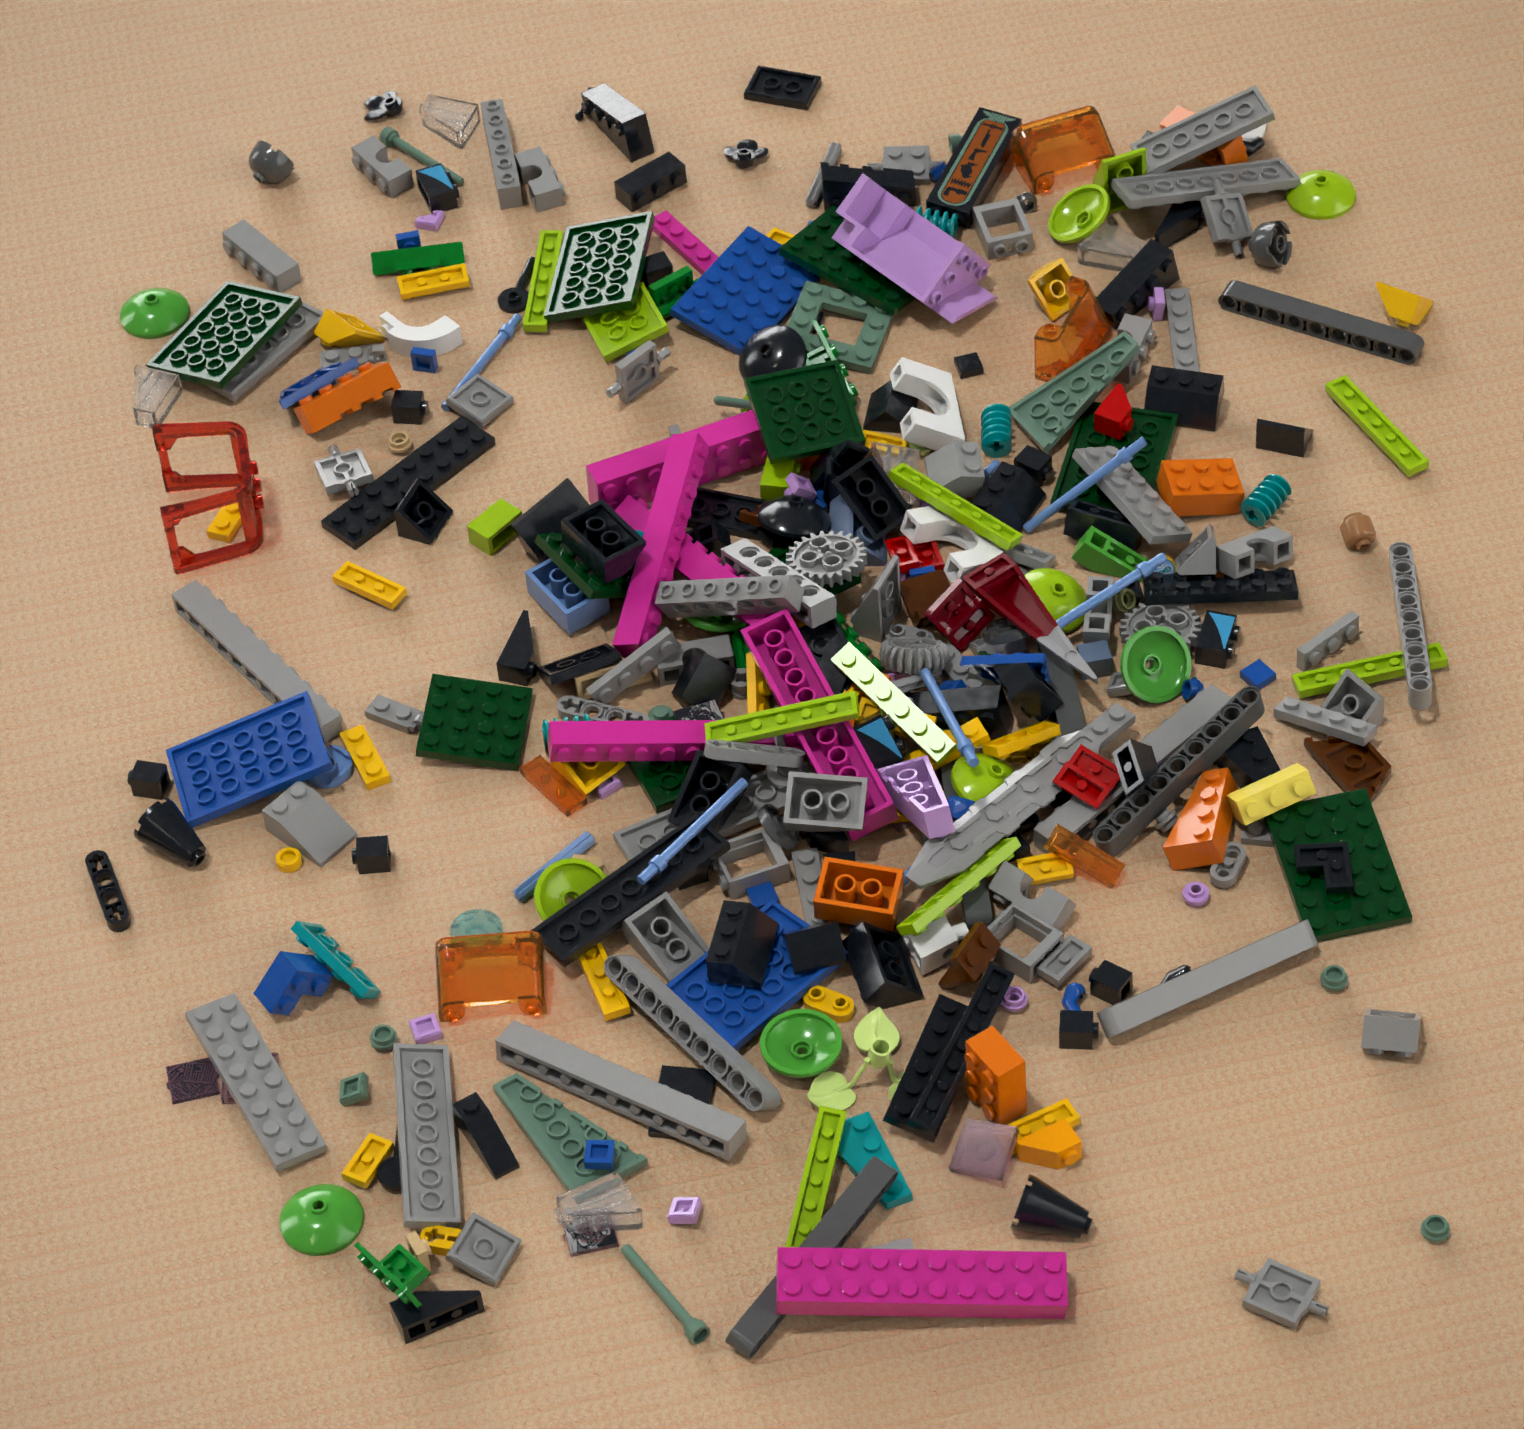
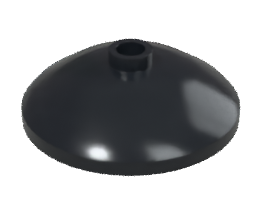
M772 325L760 329L746 341L741 350L739 371L742 378L803 367L807 358L805 342L797 331L788 326Z
M784 495L771 498L762 503L757 510V520L763 528L788 538H811L810 533L817 536L820 534V531L826 533L830 528L831 518L826 510L812 500L798 495Z

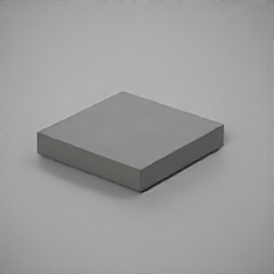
M477 373L446 398V405L483 428L513 403L514 397Z
M473 1212L446 1255L445 1260L495 1287L522 1240Z

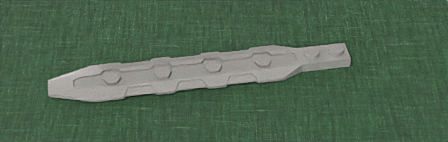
M1115 703L1082 730L1054 739L1039 751V755L1020 770L1014 771L1004 779L1003 784L988 796L980 798L970 806L969 811L953 823L955 832L942 838H932L926 841L906 874V880L922 889L965 872L984 857V853L992 846L1020 828V824L1040 808L1046 807L1056 799V795L1063 789L1053 784L1052 781L1065 762H1069L1080 744L1099 755L1101 749L1135 723V715L1118 703Z

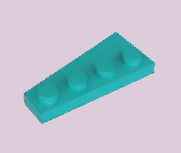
M302 921L295 922L291 930L297 935L296 940L303 946L310 947L315 952L314 957L319 962L330 966L333 969L332 974L338 980L346 982L351 987L349 990L359 999L376 998L380 992L378 987L361 969L351 966L353 959L348 954L337 950L339 944L334 938H328L324 935L326 929L321 924Z
M869 1111L846 1119L837 1157L841 1158L849 1166V1170L855 1177L874 1156L898 1171L896 1180L879 1201L886 1210L913 1201L912 1192Z

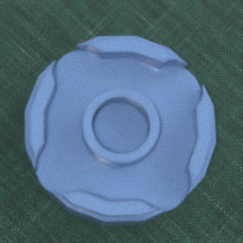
M337 745L327 747L333 769L305 781L311 786L323 789L337 787L346 782L352 774L353 764L350 754L344 748Z

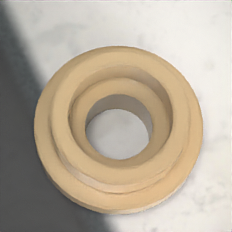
M403 431L392 433L388 440V448L394 453H404L412 446L411 438Z

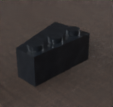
M1258 726L1249 728L1213 763V765L1217 764L1220 768L1228 767L1234 781L1240 785V789L1281 770Z

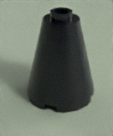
M164 798L166 801L164 803L155 802L140 817L138 823L141 826L139 831L134 830L135 838L188 867L199 865L205 859L206 847L184 815L169 798Z
M1030 1174L1027 1181L1032 1182V1186L1025 1185L1014 1216L1019 1222L1013 1221L1010 1228L1080 1238L1082 1233L1087 1235L1093 1220L1088 1217L1089 1211Z

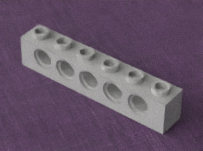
M503 99L480 102L500 209L522 207L521 187Z
M746 538L721 548L722 566L726 563L738 572L736 574L737 577L741 574L745 577L791 575L805 590L800 611L791 612L790 614L812 629L837 617V600L835 595Z
M791 575L660 582L655 605L669 618L777 613L785 608L791 613L800 611L805 589Z

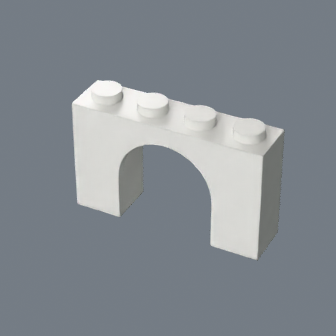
M901 357L890 372L893 390L922 400L935 413L932 414L911 407L900 422L903 440L935 451L953 441L965 442L962 419L959 413L951 373Z
M932 505L906 510L900 531L913 544L941 540L954 543L965 549L964 551L953 552L948 555L943 571L951 583L957 578L963 580V576L1003 553L995 543L979 536L969 527L959 524L954 518L938 511Z

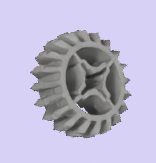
M909 635L884 640L881 643L879 657L881 666L887 670L899 672L900 674L919 675L920 671L924 668H928L931 673L940 672L946 668L948 651L947 645L941 640L928 638L927 636Z

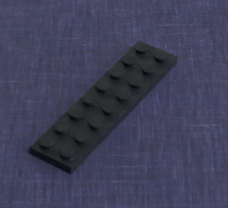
M459 417L361 490L357 496L352 497L322 519V528L356 550L395 521L394 511L417 478H420L432 491L436 490L495 445V437L466 418Z
M696 813L530 930L531 936L565 968L621 928L626 918L667 891L669 894L731 849L730 843L713 827L707 824L667 862L668 866L660 874L656 873L644 885L640 884L637 881V876L649 866V861L655 855H660L700 817Z

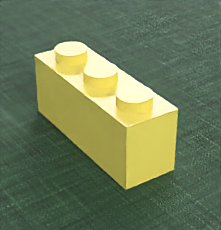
M1296 763L1226 796L1235 819L1246 826L1316 794V790L1308 770L1299 763Z

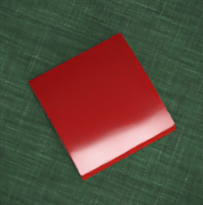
M906 536L884 540L890 558L894 555L899 556L901 573L909 574V569L934 565L935 571L939 569L944 570L945 563L935 541L913 544Z
M1080 744L1069 762H1065L1052 783L1098 810L1121 780L1115 764Z

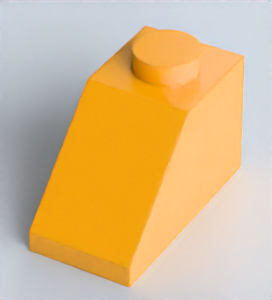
M1064 1118L1016 1140V1156L1021 1162L1058 1170L1064 1166L1073 1165L1082 1159V1141Z

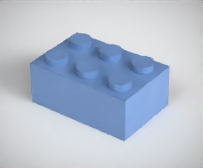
M550 558L525 572L528 593L569 635L611 612L609 598L589 599Z

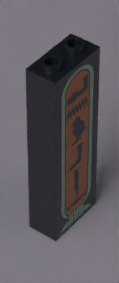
M979 107L926 200V209H931L932 216L936 210L940 211V217L943 216L945 211L948 212L949 219L956 213L958 226L967 229L971 227L973 223V207L984 204L1022 136V119Z

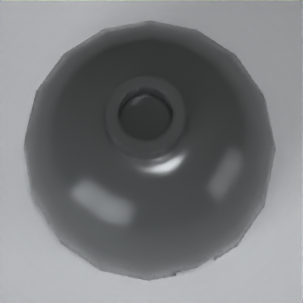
M259 140L253 147L248 161L251 170L254 172L253 177L262 184L265 181L270 184L284 181L294 169L293 162L279 149L274 151L270 149L271 144Z
M1282 220L1265 222L1254 230L1248 247L1259 264L1270 268H1280L1282 264L1286 265L1291 256L1292 242L1287 241L1286 234H1290V231L1285 222Z

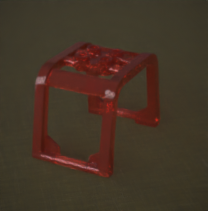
M231 421L153 425V438L160 460L166 492L237 487L233 490L196 500L160 507L174 572L176 574L186 573L248 555L259 549L264 540L261 509H264L262 494H259V492H262L260 477H255V475L259 474L257 460H251L245 429L238 423ZM230 435L237 473L180 475L178 472L172 471L167 450L172 448L177 438ZM238 503L246 541L197 554L184 546H178L174 526L178 525L182 518Z

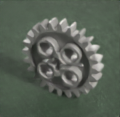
M833 530L828 534L820 531V534L817 536L810 533L811 538L801 537L802 542L795 541L794 547H789V553H786V564L814 583L819 584L822 588L825 584L833 587L836 582L843 585V580L851 582L852 576L859 577V571H864V565H867V549L864 547V542H860L859 537L852 538L851 533L843 536V531H840L838 534H834Z
M1139 603V609L1133 607L1130 609L1131 613H1124V619L1120 620L1119 632L1121 643L1126 644L1129 638L1142 628L1164 626L1177 632L1186 642L1190 652L1192 651L1191 646L1196 645L1202 627L1200 615H1197L1195 609L1190 610L1189 604L1182 607V604L1144 605Z

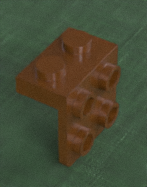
M941 569L900 582L901 597L914 627L933 626L924 616V613L950 586L945 572Z
M983 921L973 925L950 957L949 961L952 964L938 983L942 989L955 988L967 983H976L982 977V971L995 959V953L1001 944Z

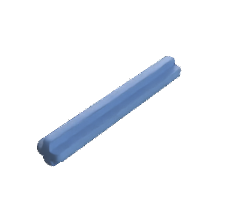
M588 831L582 833L513 890L514 897L520 902L528 899L534 894L538 878L548 866L559 860L572 858L573 854L581 855L595 843L594 836Z

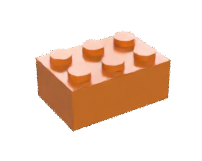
M1233 458L1162 460L1156 479L1161 499L1171 507L1177 516L1239 514L1245 494Z
M824 857L813 900L814 917L816 919L834 920L852 925H859L863 921L888 931H894L904 890V870Z
M993 1025L966 1040V1054H964L967 1070L965 1071L967 1078L966 1093L972 1102H977L981 1106L986 1118L990 1121L993 1120L1001 1128L1027 1112L1025 1060Z

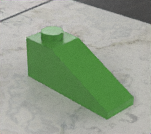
M1093 526L1079 539L1071 559L1091 571L1120 578L1135 570V566L1141 562L1149 561Z

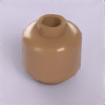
M1360 512L1347 515L1340 526L1345 545L1350 549H1357V551L1369 549L1371 543L1376 539V531L1371 518Z

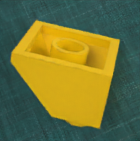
M1062 257L1048 262L1031 274L1027 280L1028 285L1050 321H1054L1086 298Z
M1377 281L1376 287L1389 316L1397 318L1396 324L1408 328L1410 323L1418 326L1433 305V300Z
M327 308L314 331V334L321 338L320 342L331 348L334 345L350 347L383 342L386 338L357 316Z
M623 761L550 762L567 784L585 796L626 766Z

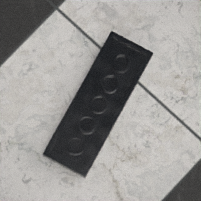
M1284 567L1265 571L1254 568L1253 573L1237 579L1222 572L1207 575H1179L1177 572L1174 574L1152 572L1151 575L1142 579L1145 605L1298 600V587L1294 569L1289 570Z
M939 994L883 1118L884 1122L932 1143L935 1142L953 1098L933 1137L907 1126L962 1019L968 1007L967 1005Z

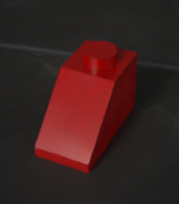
M1117 383L1094 412V431L1120 440L1126 432L1128 433L1131 430L1133 419L1132 408L1121 384Z

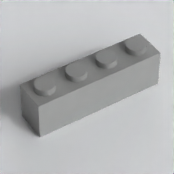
M242 220L222 232L224 241L222 245L226 253L233 255L242 266L245 265L249 268L252 274L260 277L269 288L282 293L302 281L299 264L247 221Z

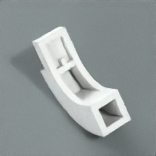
M387 311L380 315V330L384 337L388 338L390 349L400 355L411 357L410 352L412 348L418 347L436 350V356H439L463 344L460 326L446 315L434 323L422 327L405 325Z

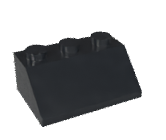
M1152 365L1147 383L1144 409L1178 414L1177 426L1215 432L1224 395V375Z
M872 453L831 481L874 542L901 526L906 510L911 509Z
M1002 461L972 501V504L1021 533L1024 529L1023 525L1033 517L1045 500L1046 493L1023 468Z
M566 478L515 520L511 526L525 552L540 564L548 560L549 557L535 543L537 535L549 534L551 532L562 533L561 520L589 506V504L573 483Z
M603 499L561 520L562 542L605 584L626 574L646 546V541Z
M724 900L706 958L709 982L762 988L779 929V923L751 903Z
M862 921L842 941L845 950L848 951L847 957L853 971V977L857 982L860 996L864 1003L886 1009L917 1001L924 997L901 935Z

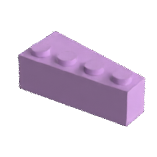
M927 755L877 769V773L893 800L895 807L929 839L942 838L955 832L949 804Z

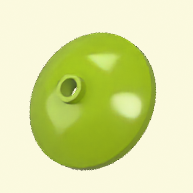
M1321 169L1304 172L1298 175L1301 179L1300 185L1286 190V201L1289 207L1295 213L1315 220H1328L1344 215L1353 207L1356 199V190L1352 182L1343 175L1330 170Z
M1096 184L1082 185L1068 192L1058 201L1049 216L1048 230L1051 236L1061 243H1075L1091 236L1101 227L1110 209L1109 194L1103 187Z
M1038 568L1024 575L1055 621L1087 601V595L1082 586L1074 578L1062 571L1052 568ZM1085 614L1065 626L1063 632L1067 633L1077 629L1084 622Z
M975 753L979 764L976 767H971L966 758L961 756L951 769V783L959 797L975 802L980 798H985L1003 784L1004 779L1015 771L1007 762L984 753Z
M567 858L554 862L542 872L535 886L534 903L539 917L542 921H545L567 905V898L576 899L607 876L596 865L583 859Z

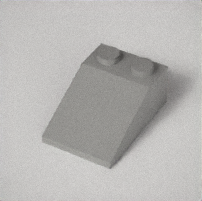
M897 555L891 558L869 591L864 592L861 604L858 609L855 608L851 615L853 629L859 636L882 642L885 637V630L893 624L902 609L899 556Z
M789 771L783 819L785 829L804 832L862 831L868 778Z
M302 781L295 782L262 810L266 831L288 846L298 849L301 855L320 868L358 837L351 826L324 798Z
M667 891L626 918L622 923L623 926L619 928L634 950L668 983L709 950V947Z

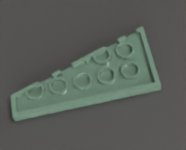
M1126 331L1122 332L1010 406L1011 418L1047 454L1139 352L1138 343Z
M515 1073L493 1085L496 1096L576 1203L648 1165L647 1157L642 1154L637 1155L622 1141L617 1142L607 1135V1131L576 1111L571 1112L556 1098L551 1099L542 1093L541 1088L521 1075ZM586 1140H614L613 1170L585 1169Z

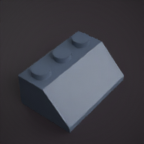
M838 495L830 502V531L833 530L834 534L843 531V536L851 533L852 538L859 537V541L864 542V547L867 549V565L864 566L885 565L886 546L884 540H886V536L874 542L842 496Z

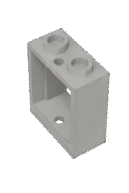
M1018 198L973 207V225L988 260L1033 251V233ZM1017 222L1021 232L991 238L988 228Z
M765 828L727 840L730 843L731 849L710 864L713 873L718 872L719 874L718 882L721 890H726L731 900L746 895V889L771 881L772 885L775 886L790 881L789 863L780 845L767 833ZM763 851L765 852L771 866L733 879L731 878L725 866L726 863Z
M1012 903L1006 910H1001L996 919L987 928L998 941L1016 927L1041 943L1024 959L1001 945L995 953L996 957L993 961L1031 984L1039 976L1037 975V967L1064 941V933Z

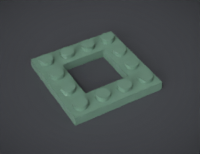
M806 281L787 326L800 334L805 342L808 353L823 346L819 337L811 334L814 328L812 320H817L821 309L865 320L855 346L828 338L826 340L829 345L834 344L839 354V357L836 358L839 364L843 363L845 368L871 374L893 316L845 290Z

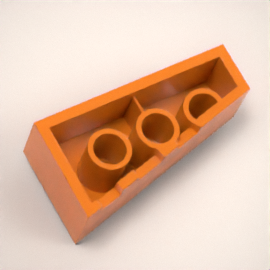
M1177 106L1160 123L1161 130L1196 113ZM1242 135L1195 157L1210 167L1248 162L1247 149Z
M367 362L358 367L359 372L354 375L348 373L338 378V384L334 386L328 384L318 390L320 394L314 397L309 395L299 400L300 405L293 409L305 433H315L342 419V414L348 415L361 409V403L363 402L368 404L372 401H377L383 397L382 392L396 391L401 388L390 363L371 364V362Z
M1228 767L1212 769L1202 773L1162 849L1173 871L1223 863L1234 815L1226 795L1239 790Z

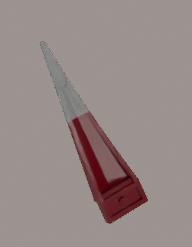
M1004 552L962 577L964 583L987 607L1088 679L1098 684L1095 673L1056 623L1019 566Z

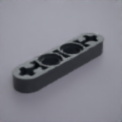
M101 850L92 851L86 856L85 863L104 918L111 931L122 932L130 926L131 919L107 853ZM100 862L102 869L97 870L95 863ZM104 878L111 879V882L106 885L98 884ZM109 897L118 898V900L112 904L105 903V900ZM118 912L121 920L116 921L114 913Z

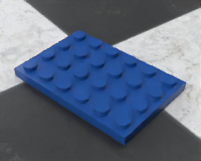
M747 226L670 309V315L740 355L744 344L754 333L768 326L780 325L789 316L797 304L806 281L819 283L820 277L780 256L779 250L782 246L780 243Z
M307 691L166 750L184 817L192 828L289 788L295 782H303L333 769L313 703Z
M773 899L759 909L779 923V929L762 988L709 982L706 967L708 951L666 984L668 988L736 1051L761 1032L773 1018L784 1013L807 994L810 988L817 986L842 965L839 964L794 975L781 933L810 925Z

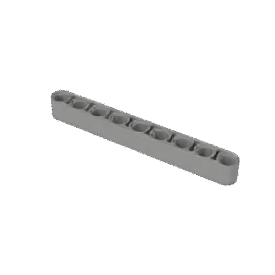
M1397 542L1389 547V570L1409 705L1413 709L1425 710L1432 705V678L1413 553L1408 543Z
M1308 919L1105 1008L1096 1014L1106 1037L1110 1038L1310 949L1319 943Z
M611 955L605 960L604 972L606 976L749 1110L768 1111L774 1110L779 1106L781 1096L778 1089L635 956Z

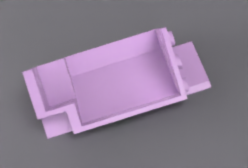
M862 173L836 210V213L845 219L832 236V239L952 324L998 299L978 284L987 275L988 268L991 266L989 262L964 243L958 242Z

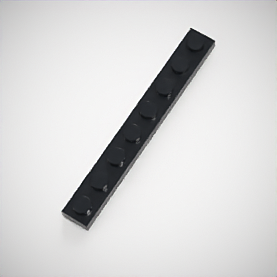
M990 962L907 1126L933 1137L965 1075V1071H967L964 1054H966L965 1041L989 1028L1013 981L1014 973Z

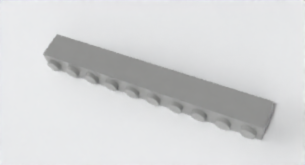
M194 580L171 594L175 611L273 705L307 691L311 697L325 744L337 737L340 732H343L341 724L343 718L336 708L332 709L321 694L317 695L308 681H303L299 678L295 669L291 666L288 667L278 653L274 654L263 639L259 640L249 626L243 625L237 614L231 613L221 599L217 600L207 586L203 587L197 580Z
M1211 684L1205 690L1199 691L1189 703L1182 705L1173 716L1165 719L1156 730L1145 735L1141 743L1152 746L1158 768L1232 697ZM1121 781L1098 810L1074 796L1064 805L1057 807L1053 814L1044 821H1040L1034 828V846L1045 854L1068 850L1070 853L1093 834L1095 828L1129 797L1125 795Z
M513 1020L495 1040L497 1060L729 1161L746 1141V1120L720 1110L713 1105L699 1101L690 1095L676 1091L667 1085L653 1081L644 1075L632 1072L621 1065L602 1059L598 1055L591 1054L551 1035L535 1030L528 1025Z

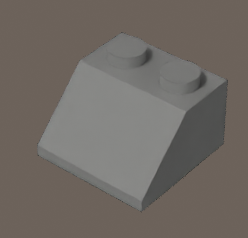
M953 441L925 457L924 463L928 478L960 497L975 498L981 491L985 475L978 442Z
M1366 1008L1361 1048H1367V1053L1384 1054V1050L1395 1051L1396 1056L1411 1057L1412 1053H1417L1421 1014Z

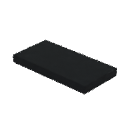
M697 487V495L691 508V517L688 519L686 527L696 528L715 519L731 536L760 541L757 538V532L762 527L740 521L739 515L740 511L744 509L748 512L756 511V506L767 500Z

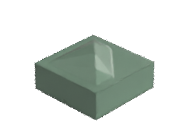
M362 1072L340 1081L339 1102L344 1107L368 1099L369 1076Z

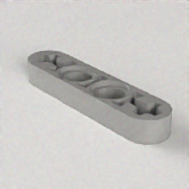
M563 696L557 701L558 716L562 720L563 717L567 716L569 721H573V716L577 715L580 721H582L584 713L596 711L598 715L590 717L593 721H609L613 717L622 718L621 721H650L646 714L575 696Z
M711 739L705 743L704 756L722 761L801 768L804 764L805 752L792 747Z

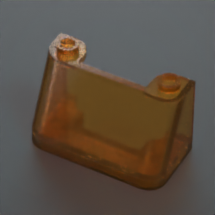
M1084 106L1018 126L1012 133L1013 164L1033 195L1049 191L1054 185L1055 175L1095 164L1098 170L1102 160L1116 156L1100 114L1094 106Z
M1070 276L1066 283L1065 290L1069 295V314L1062 326L1045 324L1039 328L1034 336L1035 379L1048 382L1106 344L1111 338V323L1089 283L1082 278Z
M518 931L441 938L436 942L435 961L440 1022H456L465 1016V1007L519 1003L520 1010L529 1016L548 1014L547 963L543 938L538 932Z

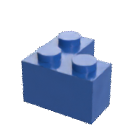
M280 951L253 994L269 1013L289 1016L302 994L321 997L327 990L334 975L326 965L319 962L313 955Z

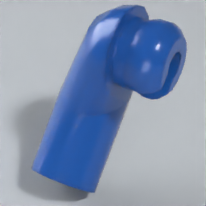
M1074 982L1066 987L1061 1001L1065 1010L1082 1011L1077 1004L1078 999H1081L1083 997L1082 994H1085V988L1082 984Z

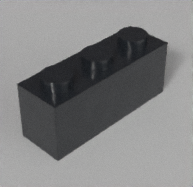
M667 152L614 181L616 199L631 212H634L687 182L686 167L672 153Z
M1076 498L1067 508L1063 535L1070 536L1072 539L1079 541L1086 531L1093 526L1135 552L1141 546L1143 536L1121 511Z

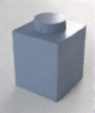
M1107 640L1076 645L1078 653L1097 678L1112 675V656ZM1081 674L1082 680H1088L1086 676Z

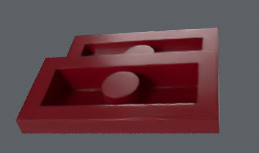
M959 578L924 613V616L959 652H962L995 617L986 604L977 598L964 581Z

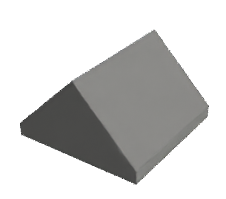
M1211 524L1175 558L1176 571L1179 575L1216 574V539L1214 527Z
M1346 669L1321 707L1356 719L1365 720L1378 727L1383 723L1384 698L1351 670Z

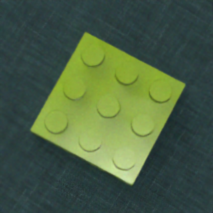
M640 282L634 308L582 318L606 363L643 345L648 340L651 341L670 331L643 282Z

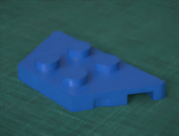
M350 358L343 364L338 362L320 368L282 390L279 400L282 409L290 407L306 396H316L315 391L328 384L335 385L337 378L359 366L356 358Z
M1015 652L1014 654L1007 655L994 653L993 655L962 656L960 666L965 669L969 667L979 669V676L997 685L999 684L996 679L999 676L993 668L999 664L1027 663L1048 683L1050 682L1047 659L1044 653L1024 654Z

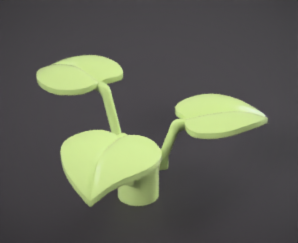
M880 1007L868 1013L859 1022L854 1031L853 1039L856 1047L863 1052H868L864 1063L848 1084L846 1078L838 1072L826 1071L819 1074L813 1080L807 1094L808 1101L815 1107L825 1106L840 1110L849 1109L856 1100V1095L850 1088L856 1084L868 1065L876 1069L888 1067L890 1079L894 1082L888 1090V1096L892 1100L905 1070L899 1074L898 1078L895 1076L893 1060L890 1059V1055L898 1046L900 1037L897 1028L886 1017Z

